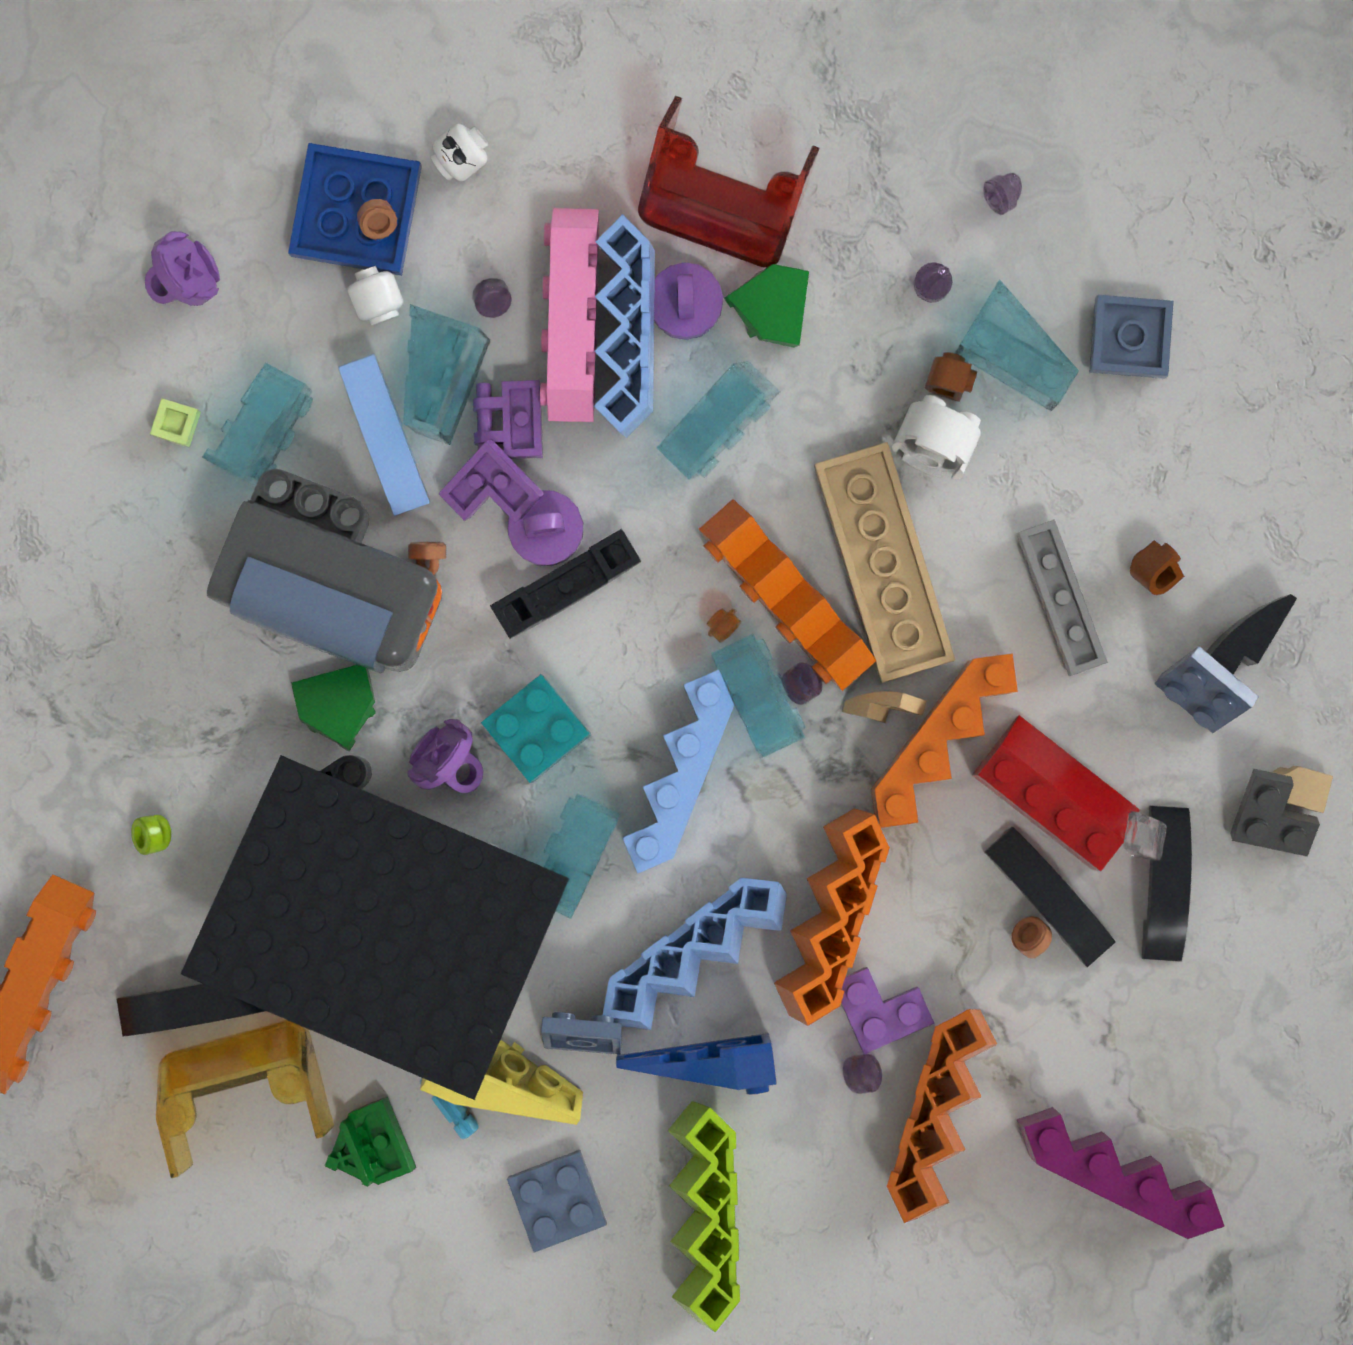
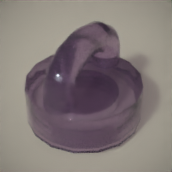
M1008 173L1004 176L996 175L984 183V197L995 213L1004 215L1017 206V200L1022 191V182L1016 173Z
M935 262L922 266L916 273L913 283L917 296L923 301L932 303L944 299L950 292L953 282L949 268Z
M489 278L481 281L476 285L472 294L476 310L485 317L495 318L501 316L511 306L512 298L506 283L501 279Z
M804 662L796 664L782 676V687L791 701L799 705L805 704L819 696L823 687L822 680L812 670V666Z
M855 1055L844 1061L842 1068L843 1077L847 1087L852 1092L864 1094L875 1092L879 1089L882 1082V1069L878 1060L873 1055Z

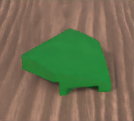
M772 264L756 273L754 277L738 289L732 291L724 299L730 308L734 307L748 328L747 334L750 338L757 336L760 341L794 348L800 346L809 271Z
M353 665L291 682L301 722L306 724L310 731L317 732L336 742L343 749L350 751L356 742L354 738L368 718L373 717L376 713L373 708L375 698L369 669Z
M388 1096L355 1109L348 1114V1117L340 1123L339 1135L333 1151L328 1155L325 1167L333 1171L339 1169L361 1180L362 1185L367 1187L372 1183L379 1185L408 1174L417 1168Z

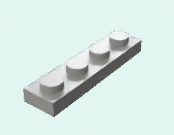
M1055 519L1018 532V540L1068 675L1073 676L1108 663Z

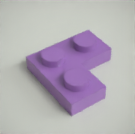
M492 439L486 441L438 493L464 521L470 519L491 497L514 522L521 520L544 495L537 485Z
M868 967L846 975L842 990L845 992L841 1004L863 1054H867L935 1024L918 987L882 1001Z

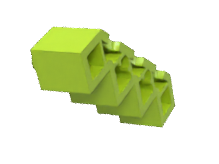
M691 1101L667 1130L693 1155L669 1185L694 1210L693 1214L670 1242L696 1266L672 1295V1298L697 1322L716 1332L740 1302V1285L737 1284L736 1261H739V1230L735 1227V1205H738L737 1172H734L733 1149H736V1132L710 1107Z

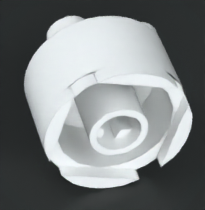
M925 395L923 401L914 402L910 405L892 445V450L895 453L898 449L904 452L902 460L919 471L936 477H941L943 471L953 473L951 479H960L963 477L980 439L981 431L978 427L981 420L970 412H957L945 407L946 403L936 396Z

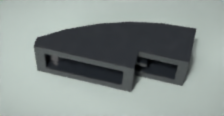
M1289 594L1252 611L1219 636L1206 652L1233 675L1241 662L1247 666L1258 664L1297 600V597Z

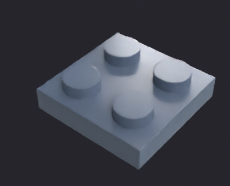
M1097 295L1094 303L1089 373L1161 379L1168 377L1174 301Z
M1200 646L1163 672L1155 682V685L1164 692L1168 699L1179 704L1194 717L1199 725L1207 728L1212 733L1252 708L1259 698L1258 695Z
M554 1012L552 1017H543L541 1034L545 1049L621 1055L622 1023H614L615 1019L609 1016L595 1015L591 1017V1021L576 1020L575 1015L571 1013Z
M581 1150L521 1171L507 1178L534 1253L607 1225Z

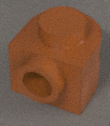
M945 352L942 357H934L925 389L935 395L960 402L964 391L971 393L978 371L971 369L972 364L965 363L964 357Z
M1155 540L1152 541L1146 548L1139 551L1131 562V576L1153 595L1166 593L1185 577L1178 565L1181 558L1168 543H1164L1161 546Z

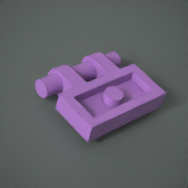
M540 380L501 381L502 397H492L490 383L476 384V398L473 399V411L477 412V432L474 433V445L478 446L479 449L486 441L492 439L497 445H504V453L510 459L543 458ZM502 411L503 431H493L492 412Z

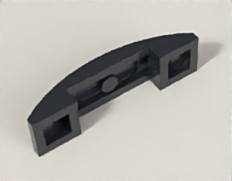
M620 529L589 547L588 551L530 585L521 587L490 605V608L508 638L511 639L599 590L638 565L641 560L624 531Z
M1149 806L1147 844H1151L1147 920H1143L1142 959L1182 961L1191 893L1192 842L1189 808Z
M1011 827L984 851L1006 878L1014 883L1061 936L1062 941L1086 967H1089L1115 943L1109 932L1078 895L1014 827Z
M204 984L159 992H148L116 999L123 1037L189 1027L265 1012L263 1009Z

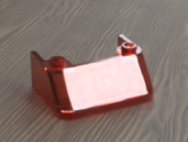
M675 95L657 130L638 205L640 218L650 227L760 267L777 264L782 256L798 214L820 148L812 146L800 175L785 171L778 172L771 177L766 191L696 165L699 155L696 142L690 136L674 130L683 99Z

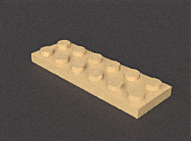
M888 442L814 464L870 650L877 660L875 666L880 682L884 683L955 661Z

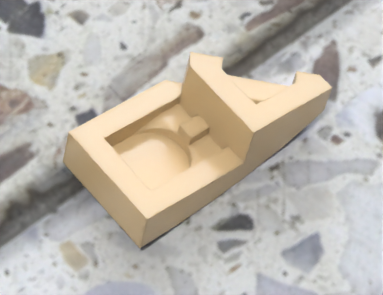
M871 692L846 700L842 712L886 723L889 709L923 716L927 701L900 692Z
M1292 766L1290 768L1279 767L1272 772L1292 777L1294 786L1287 804L1324 813L1333 776L1300 766Z

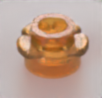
M722 608L717 611L707 622V625L711 628L708 631V636L714 637L719 643L729 638L742 623L735 615L736 610L731 609L729 612H726Z

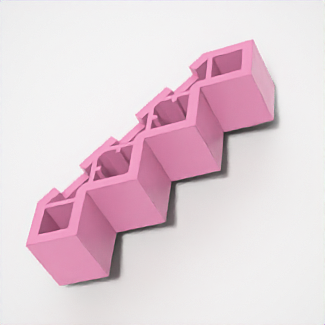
M553 208L551 223H545L544 245L550 246V276H543V299H549L548 329H542L541 336L542 352H548L547 383H541L540 405L547 406L548 421L594 422L596 353L594 351L597 349V299L595 296L598 294L597 261L599 250L596 241L599 239V209Z

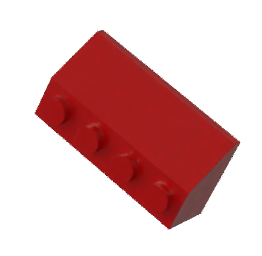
M1020 715L1016 717L972 774L973 777L1090 869L1100 872L1125 842L1140 811L1139 808Z

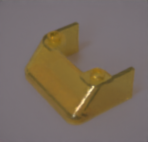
M284 1020L174 1050L161 1059L157 1076L156 1122L171 1178L179 1177L194 1165L186 1137V1132L193 1127L197 1118L193 1098L268 1078L271 1092L279 1102L284 1104L307 1102L316 1139L324 1137L334 1127L309 1029Z

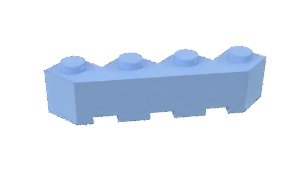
M622 214L596 241L599 248L620 271L595 296L621 325L594 351L621 379L594 407L627 438L653 412L655 249L650 241Z
M719 670L683 685L698 721L663 735L678 772L643 786L658 822L622 838L637 874L674 858L734 707L732 698Z
M748 878L737 880L729 886L730 890L714 902H708L687 918L684 925L669 936L665 935L641 953L642 956L626 969H620L609 978L602 1016L613 1017L615 1019L614 1023H622L623 1027L651 1030L658 992L695 997L701 959L738 964L744 927L782 930L787 893L779 882Z

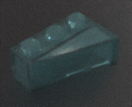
M1000 279L954 353L964 357L967 362L1049 411H1052L1061 402L1079 372Z
M410 304L409 316L412 320L411 337L408 340L407 348L409 353V371L405 382L403 424L416 434L451 445L491 340L478 327Z
M749 361L733 363L657 446V449L689 480L697 477L699 474L705 478L718 465L719 461L716 457L725 448L731 450L744 437L745 433L743 430L752 421L756 423L771 407L770 402L780 391Z
M265 363L240 401L243 406L235 421L232 422L227 419L221 428V431L226 433V436L216 451L208 448L202 458L218 469L255 488L258 479L265 471L276 469L277 465L274 461L280 450L285 451L290 446L295 431L292 429L299 417L303 418L308 413L313 402V398L310 397L313 391L307 384Z
M751 634L711 653V657L723 677L732 701L760 758L805 738L802 731L806 728L797 708L791 710L785 698V695L789 694L787 686L780 673L774 675L768 664V661L773 658L764 639L757 641L754 634Z
M578 793L575 799L569 797L560 816L561 819L565 820L559 834L552 833L543 852L549 855L544 867L569 878L556 912L570 919L574 916L622 812L582 793Z

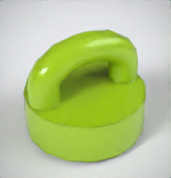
M149 815L134 820L131 828V837L136 850L142 855H149L163 851L169 846L171 827L164 816Z

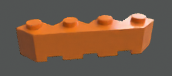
M734 499L699 528L708 541L703 545L705 550L717 563L723 560L743 582L739 586L743 593L753 603L757 600L762 603L778 621V624L775 626L777 631L789 644L795 641L815 663L811 667L812 670L825 684L832 681L843 691L877 661L863 640L840 620L825 597L802 577L790 558L768 539L752 515Z
M1013 653L974 658L967 661L955 680L929 711L926 718L910 736L882 776L872 786L873 810L881 828L919 823L913 784L952 779L947 740L984 736L980 698L1018 692Z
M855 808L823 826L838 860L807 878L822 912L790 930L805 964L774 982L788 1015L807 1026L841 1005L845 992L842 990L848 967L852 968L861 941L858 935L864 916H869L878 887V885H875L879 868L881 862H886L890 849L875 814Z
M53 874L33 900L26 915L32 919L28 923L24 934L16 938L4 965L5 968H8V971L0 985V1093L2 1094L7 1093L13 1082L20 1083L29 1067V1061H26L27 1045L36 1031L41 1033L46 1028L51 1018L52 1011L48 1010L50 993L58 981L64 982L72 971L74 961L70 959L72 943L81 930L86 932L90 928L96 916V910L92 909L94 892Z
M968 1009L935 1026L931 1039L932 1046L920 1075L911 1115L907 1118L899 1144L900 1151L887 1184L890 1195L904 1223L916 1220L950 1203L933 1166L966 1149L948 1114L982 1097L965 1061L998 1045L980 1009Z

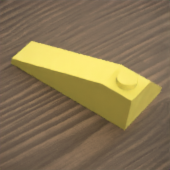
M500 1040L475 1100L424 1078L421 1081L420 1090L455 1105L574 1125L578 1124L581 1117L583 1091L547 1065L538 1067L522 1055L525 1049L515 1042L512 1046H509Z

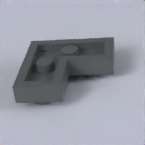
M1253 769L1230 834L1232 841L1308 857L1320 824L1316 816L1285 810L1294 786L1291 776Z

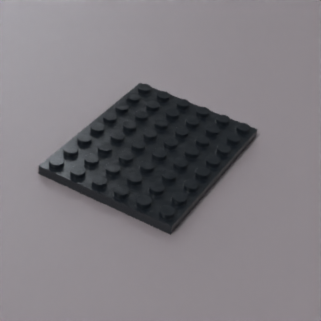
M280 755L181 971V975L475 1100L569 878Z

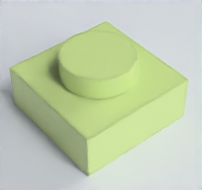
M161 398L150 435L190 448L201 411Z

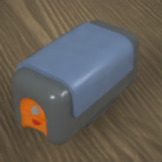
M274 468L265 471L260 476L251 499L241 504L210 578L207 597L230 608V613L243 621L378 673H383L385 669L403 672L414 666L441 602L443 592L440 583L433 573L425 567L362 544L370 519L367 510L360 501L284 470ZM279 480L286 481L287 489L284 495L278 498L270 497L269 489L272 483ZM313 494L322 495L323 505L320 509L314 512L305 510V501L309 496ZM348 508H356L360 514L358 521L350 526L341 524L340 519L343 511Z

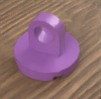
M171 231L154 243L151 251L153 267L146 273L145 288L148 295L157 303L166 304L179 300L190 306H200L218 293L219 288H217L216 283L220 281V276L214 258L199 241L196 240L193 243L186 237L189 235L186 233ZM161 283L168 291V293L162 288Z
M684 262L671 265L656 276L654 323L665 334L672 338L689 340L703 336L717 323L721 316L723 295L719 282L710 271L698 264Z
M541 490L544 495L521 520L514 522L510 517L508 518V536L513 548L523 559L537 566H554L567 561L577 550L583 539L584 523L578 507L567 496L556 491Z
M448 719L444 721L446 726L441 729L437 726L430 729L418 742L410 756L409 763L413 767L411 770H408V777L421 789L430 790L444 783L460 793H469L480 785L483 779V767L480 761L469 752L473 742L472 731L460 720ZM467 763L470 768L469 776L465 781L458 782L456 772L461 765Z

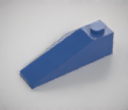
M769 1033L621 1054L616 1057V1067L619 1069L735 1090L746 1089V1094L749 1095L768 1092L769 1085L777 1084Z

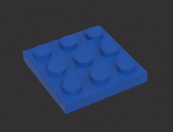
M308 143L288 254L294 258L359 269L376 266L378 272L389 271L394 275L402 276L422 169L421 163L408 159ZM372 199L388 201L397 217V226L394 232L383 239L368 238L362 233L357 222V213L360 207Z

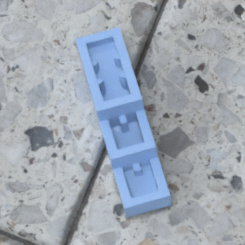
M375 354L338 366L358 424L394 516L429 504L430 499L417 469L415 458L402 428V422Z

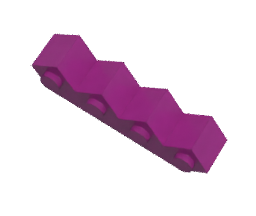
M1053 1107L1017 1119L1028 1154L1037 1165L1186 1239L1225 1227L1212 1189L1201 1180L1170 1190L1162 1164L1152 1156L1120 1166L1112 1140L1102 1131L1071 1142L1062 1115Z

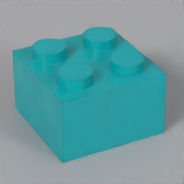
M542 674L481 722L529 783L536 781L592 735Z

